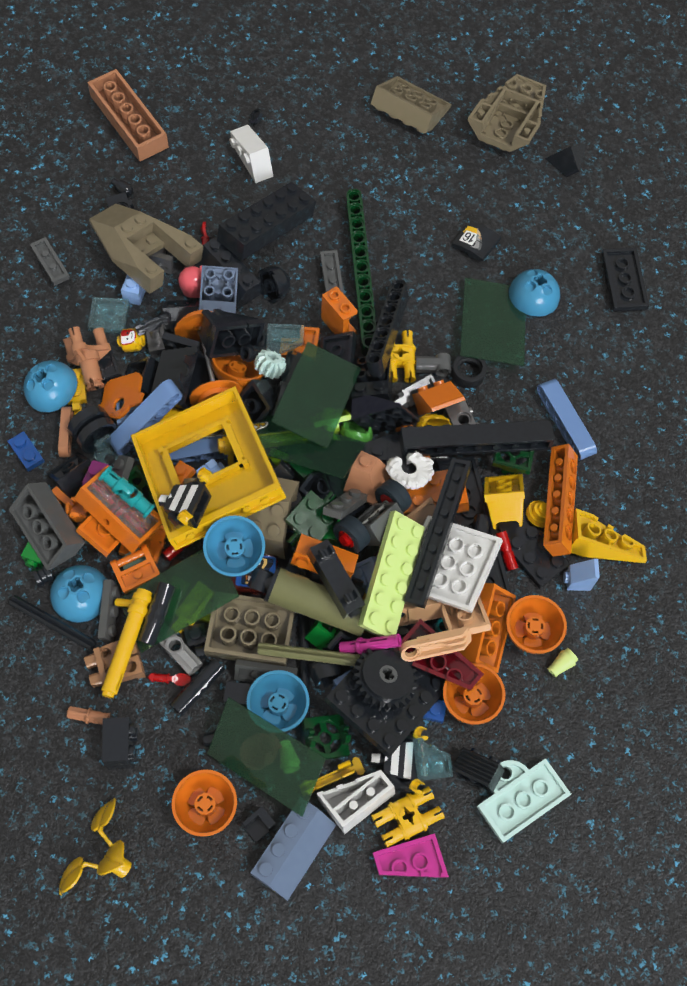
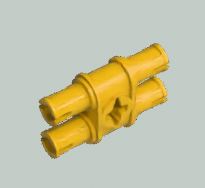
M407 330L401 333L402 344L394 343L391 352L392 383L398 381L397 368H404L405 382L409 383V378L410 383L416 381V347L413 344V332L408 330V335Z
M429 786L421 790L423 792L422 795L407 793L405 797L393 803L389 802L387 808L371 815L373 821L382 818L374 823L377 828L393 819L398 823L397 828L381 835L383 841L392 838L384 843L387 848L403 839L408 841L412 836L422 831L426 832L428 826L445 818L443 812L434 816V814L441 811L439 806L424 814L419 813L418 806L434 799L433 793L424 796L431 791ZM404 811H406L407 814L411 813L413 815V817L411 818V822H409L408 819H403V816L405 815Z

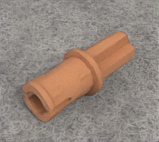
M70 706L67 710V718L83 721L85 724L103 725V718H110V713L94 711L92 708L84 709Z

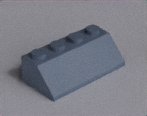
M300 797L251 871V876L288 901L336 827V824L318 808Z

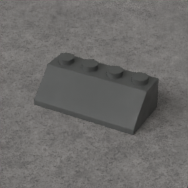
M46 482L28 483L9 508V511L47 571L75 556L85 544V541L76 532L74 524Z

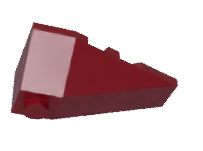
M419 619L404 636L402 644L406 641L417 639V637L436 632L422 619ZM399 647L394 648L393 651H400ZM409 648L405 652L411 653L416 648ZM458 651L412 661V666L469 690L484 675Z

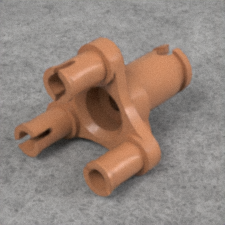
M73 327V330L69 328L70 337L63 339L67 352V363L80 366L84 383L87 385V391H96L98 386L99 389L104 388L105 385L102 383L103 378L98 361L111 351L104 328L100 327L92 331L97 345H87L83 342L80 327Z

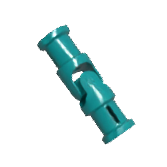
M109 466L100 475L98 480H103L112 488L111 491L119 495L131 508H136L143 514L142 517L145 519L156 507L155 503H150L143 497L141 491L132 484H129L126 478H121L112 470L113 467Z

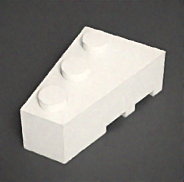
M245 125L230 131V144L232 148H235L254 182L258 183L273 177L268 147L251 127Z

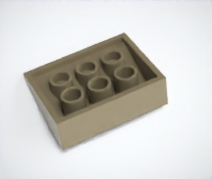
M398 76L377 85L371 101V105L375 106L378 111H384L390 117L403 121V124L413 126L420 133L431 131L452 105Z
M215 591L204 653L207 657L233 661L240 659L287 667L288 658L259 655L257 647L260 642L290 646L295 613L278 605L265 602L263 598Z

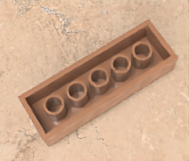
M117 69L87 82L91 98L140 162L169 148L166 132Z

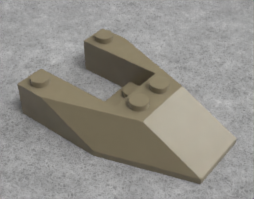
M114 204L89 219L112 262L149 294L163 286L164 270L149 258L154 253L165 248L186 267L194 266L202 259L203 245L195 238L141 211Z

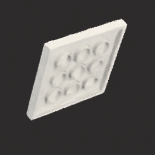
M429 515L427 516L426 521L423 525L425 527V531L423 534L417 560L421 552L432 519V516ZM453 523L429 599L472 613L503 543L502 538Z

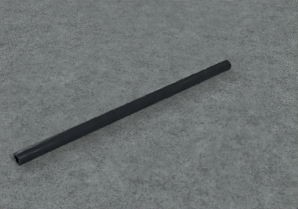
M302 569L301 574L309 577V570ZM299 614V647L309 648V641L305 639L309 631V617ZM299 660V676L309 693V708L305 718H310L309 666L306 660ZM301 722V723H300V748H306L305 739H304V733H303V728H302V722Z

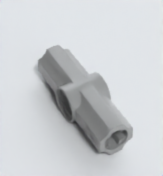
M164 622L157 641L189 676L195 674L203 663L185 645L182 638L177 636ZM175 644L181 645V647H180L179 650H177V651H172V650H171V647H172L173 645H175Z

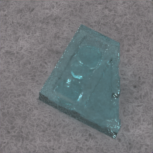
M268 323L266 349L283 354L304 345L305 326Z

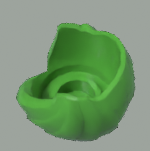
M344 421L341 425L340 436L342 441L369 442L372 441L373 432L372 427H369L368 431H366L353 421Z

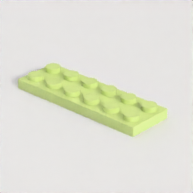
M396 510L390 511L364 601L365 605L362 608L358 626L379 636H389L397 633L405 604L404 599L413 575L425 531L424 526Z

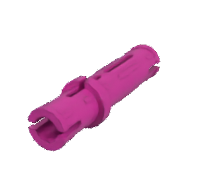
M399 634L368 639L360 637L353 641L340 642L339 650L344 653L362 654L367 649L401 647L402 638Z

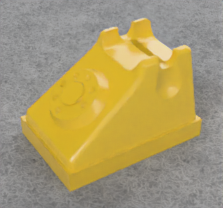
M523 473L485 477L484 498L493 529H496L497 523L517 521L519 527H522L523 503L525 499Z

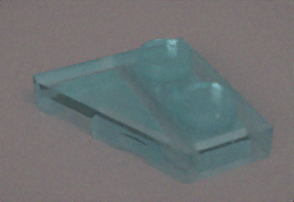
M423 738L413 739L417 779L423 781L453 777L450 754L440 751L434 745L426 744L423 742Z

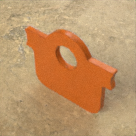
M135 372L111 379L106 383L102 402L99 405L104 408L109 417L116 420L121 419L129 412L131 407L139 406L143 402L145 394L141 392L142 375ZM124 399L123 406L116 411L117 402Z

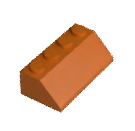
M485 583L479 597L491 623V630L471 634L472 641L464 650L458 652L471 663L486 665L498 673L507 637L506 618L509 609L515 603L516 595L495 583Z

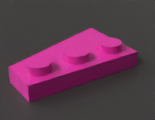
M435 833L372 853L378 875L449 877Z

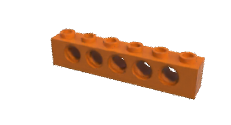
M570 444L551 447L543 546L553 557L569 555L572 549L578 455Z

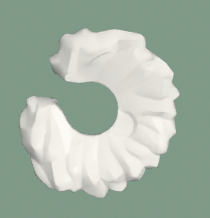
M417 451L408 453L406 456L407 464L413 463L416 466V472L412 474L405 473L402 470V459L395 456L387 462L385 469L388 475H390L392 480L403 485L405 489L414 490L424 487L428 481H431L434 475L432 466L434 461L429 457H424Z

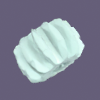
M270 349L261 350L254 360L255 370L259 371V374L264 375L265 378L278 379L286 369V359L281 357V354Z

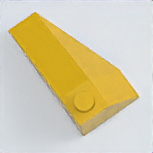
M577 508L574 510L571 553L589 558L638 563L647 562L644 545L626 534L620 535L613 530L614 527L610 524L607 526L602 524L594 514Z

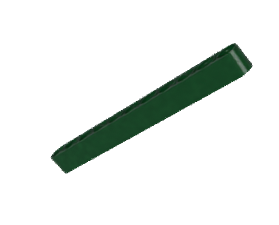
M350 189L346 194V213L356 308L358 310L360 346L362 354L366 356L369 346L366 345H370L376 329V317L362 194L358 189Z

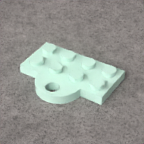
M546 758L531 769L514 760L501 762L502 767L510 771V778L504 779L501 777L493 795L477 806L501 843L507 841L571 795Z

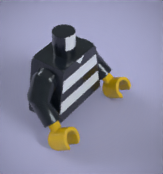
M205 467L198 471L197 478L194 481L176 484L169 495L162 494L159 497V506L164 507L168 520L176 528L187 525L197 528L212 497L205 486L206 483H209V475L212 472Z
M419 726L411 731L389 758L383 753L372 752L371 765L383 766L382 772L391 781L395 789L399 791H414L418 795L423 794L421 790L417 789L420 784L425 785L424 782L417 779L420 741L417 740L426 741L428 739V736H421L422 731L427 730L425 727Z

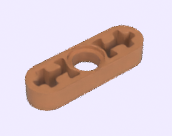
M72 407L61 408L58 441L59 457L71 456L72 436L68 432L67 427L74 416Z

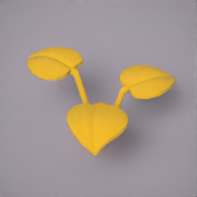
M113 798L98 810L91 824V830L94 832L98 830V833L110 848L99 865L86 861L83 862L82 857L74 859L67 866L61 877L59 894L61 896L62 893L70 890L78 882L85 867L97 869V874L100 876L112 872L118 877L123 878L129 872L132 863L124 858V842L118 840L113 844L103 832V827L109 823L114 813L116 798Z

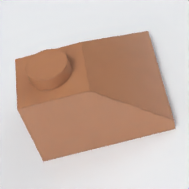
M361 450L351 467L343 491L347 492L350 489H358L361 493L368 494L366 503L370 505L378 503L375 497L376 489L385 481L391 479L385 469L386 465L379 458Z

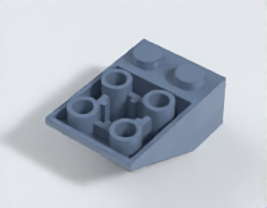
M202 265L199 310L214 312V309H221L236 314L238 268Z

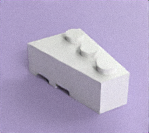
M382 770L357 778L350 783L337 785L336 788L328 791L318 792L317 797L342 832L346 834L395 795V787Z

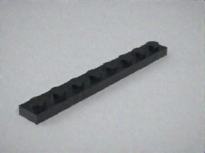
M455 458L451 460L404 599L405 604L424 609L426 607L472 467L471 461Z

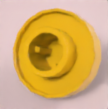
M537 500L531 502L527 507L526 516L533 525L541 528L545 527L547 503Z

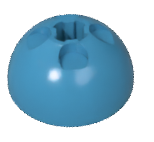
M530 269L514 278L509 287V298L519 311L527 315L546 316L558 307L560 288L556 279L548 272L540 269Z
M54 360L40 362L33 366L25 377L23 385L25 398L30 406L39 412L47 413L59 410L73 398L78 384L77 376L68 365Z
M236 515L227 516L217 520L210 526L204 537L203 552L208 564L218 573L229 577L243 576L253 571L260 564L265 552V539L260 528L250 519Z
M75 565L64 569L54 579L50 589V601L54 611L64 620L75 623L86 622L100 615L103 582L107 579L100 571L87 565Z
M274 670L262 674L253 682L247 694V709L250 717L256 725L268 732L283 733L290 731L303 721L308 712V690L299 677L288 671Z

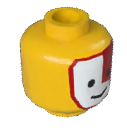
M135 328L123 329L120 336H117L118 346L127 353L141 351L146 343L145 335L139 336Z

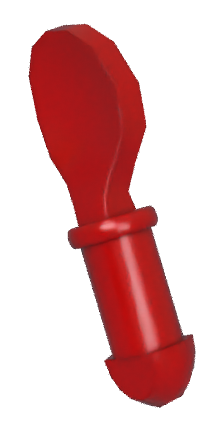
M203 221L200 228L203 235L201 237L202 245L210 240L206 233L205 221Z
M152 672L148 675V679L151 682H166L169 684L172 681L177 686L182 687L192 680L185 673L170 676V673L158 674Z

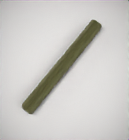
M260 642L257 647L259 655L355 666V662L360 657L359 654L263 642Z

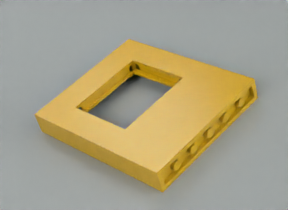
M236 386L131 435L168 541L175 550L205 537L210 526L223 517L235 515L248 517L286 498ZM224 428L238 462L209 475L210 481L205 486L212 497L198 527L193 528L187 525L176 528L168 520L164 507L159 506L158 502L160 495H169L173 486L180 484L169 454Z

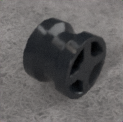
M43 564L41 568L31 570L40 588L46 582L54 581L50 570L47 571Z

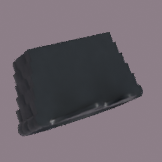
M196 346L162 350L151 393L163 381L171 379L183 394L182 399L173 408L183 411L193 406L189 400L191 392L198 386L207 383L208 368L205 356Z

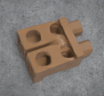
M118 641L100 648H94V653L84 657L87 669L98 667L99 672L89 675L92 687L103 686ZM137 641L121 683L146 677Z

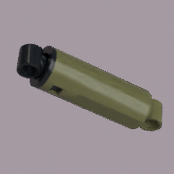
M278 566L275 573L259 567L253 570L247 586L266 593L265 602L278 605L294 613L305 615L357 636H361L364 631L379 636L358 626L361 614L352 619L350 616L343 619L323 584Z

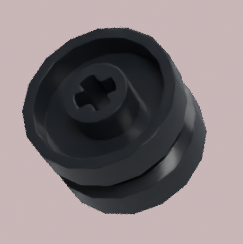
M92 405L73 416L67 429L73 439L77 440V444L82 451L93 453L109 444L108 437L117 429V425L108 417L103 407Z

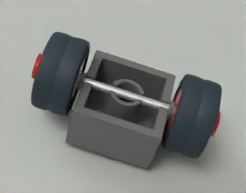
M392 479L385 481L375 491L378 503H374L358 518L347 515L336 523L333 527V532L340 545L347 551L355 554L359 553L366 546H381L390 511L396 510L403 514L411 506V497L403 485Z

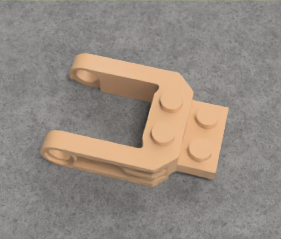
M429 598L425 609L404 604L402 613H405V615L401 617L399 626L414 624L419 619L428 621L443 618L446 631L406 641L399 647L402 659L408 662L464 650L472 641L471 634L491 630V623L481 598H478L472 613ZM409 648H416L411 653L405 652Z

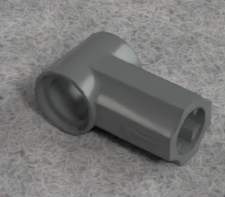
M439 353L435 356H416L415 371L416 373H435L439 377L449 376L451 374V356L447 353Z

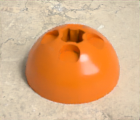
M240 355L211 359L215 377L218 380L238 382L242 386V390L245 389L252 379L261 380L263 377L262 374H259V371L255 370V361H243Z
M529 595L520 598L511 606L506 618V628L511 641L519 649L530 654H545L561 644L566 635L567 622L563 611L555 602L544 596Z
M472 663L484 674L471 690L445 680L443 699L448 711L457 720L469 725H480L491 721L500 713L505 702V688L501 678L493 669L483 664Z
M198 770L190 773L179 782L172 797V812L178 825L186 832L200 837L212 836L224 830L232 821L237 808V795L234 786L227 777L213 770Z

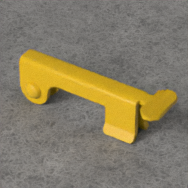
M354 757L352 760L353 766H351V762L348 760L337 765L338 769L315 780H304L300 785L302 795H310L314 791L354 774L355 771L357 775H364L365 770L360 759Z

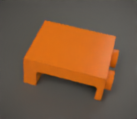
M334 287L322 294L321 319L335 335L354 331L357 335L356 329L349 322V319L358 313L354 305L338 287Z

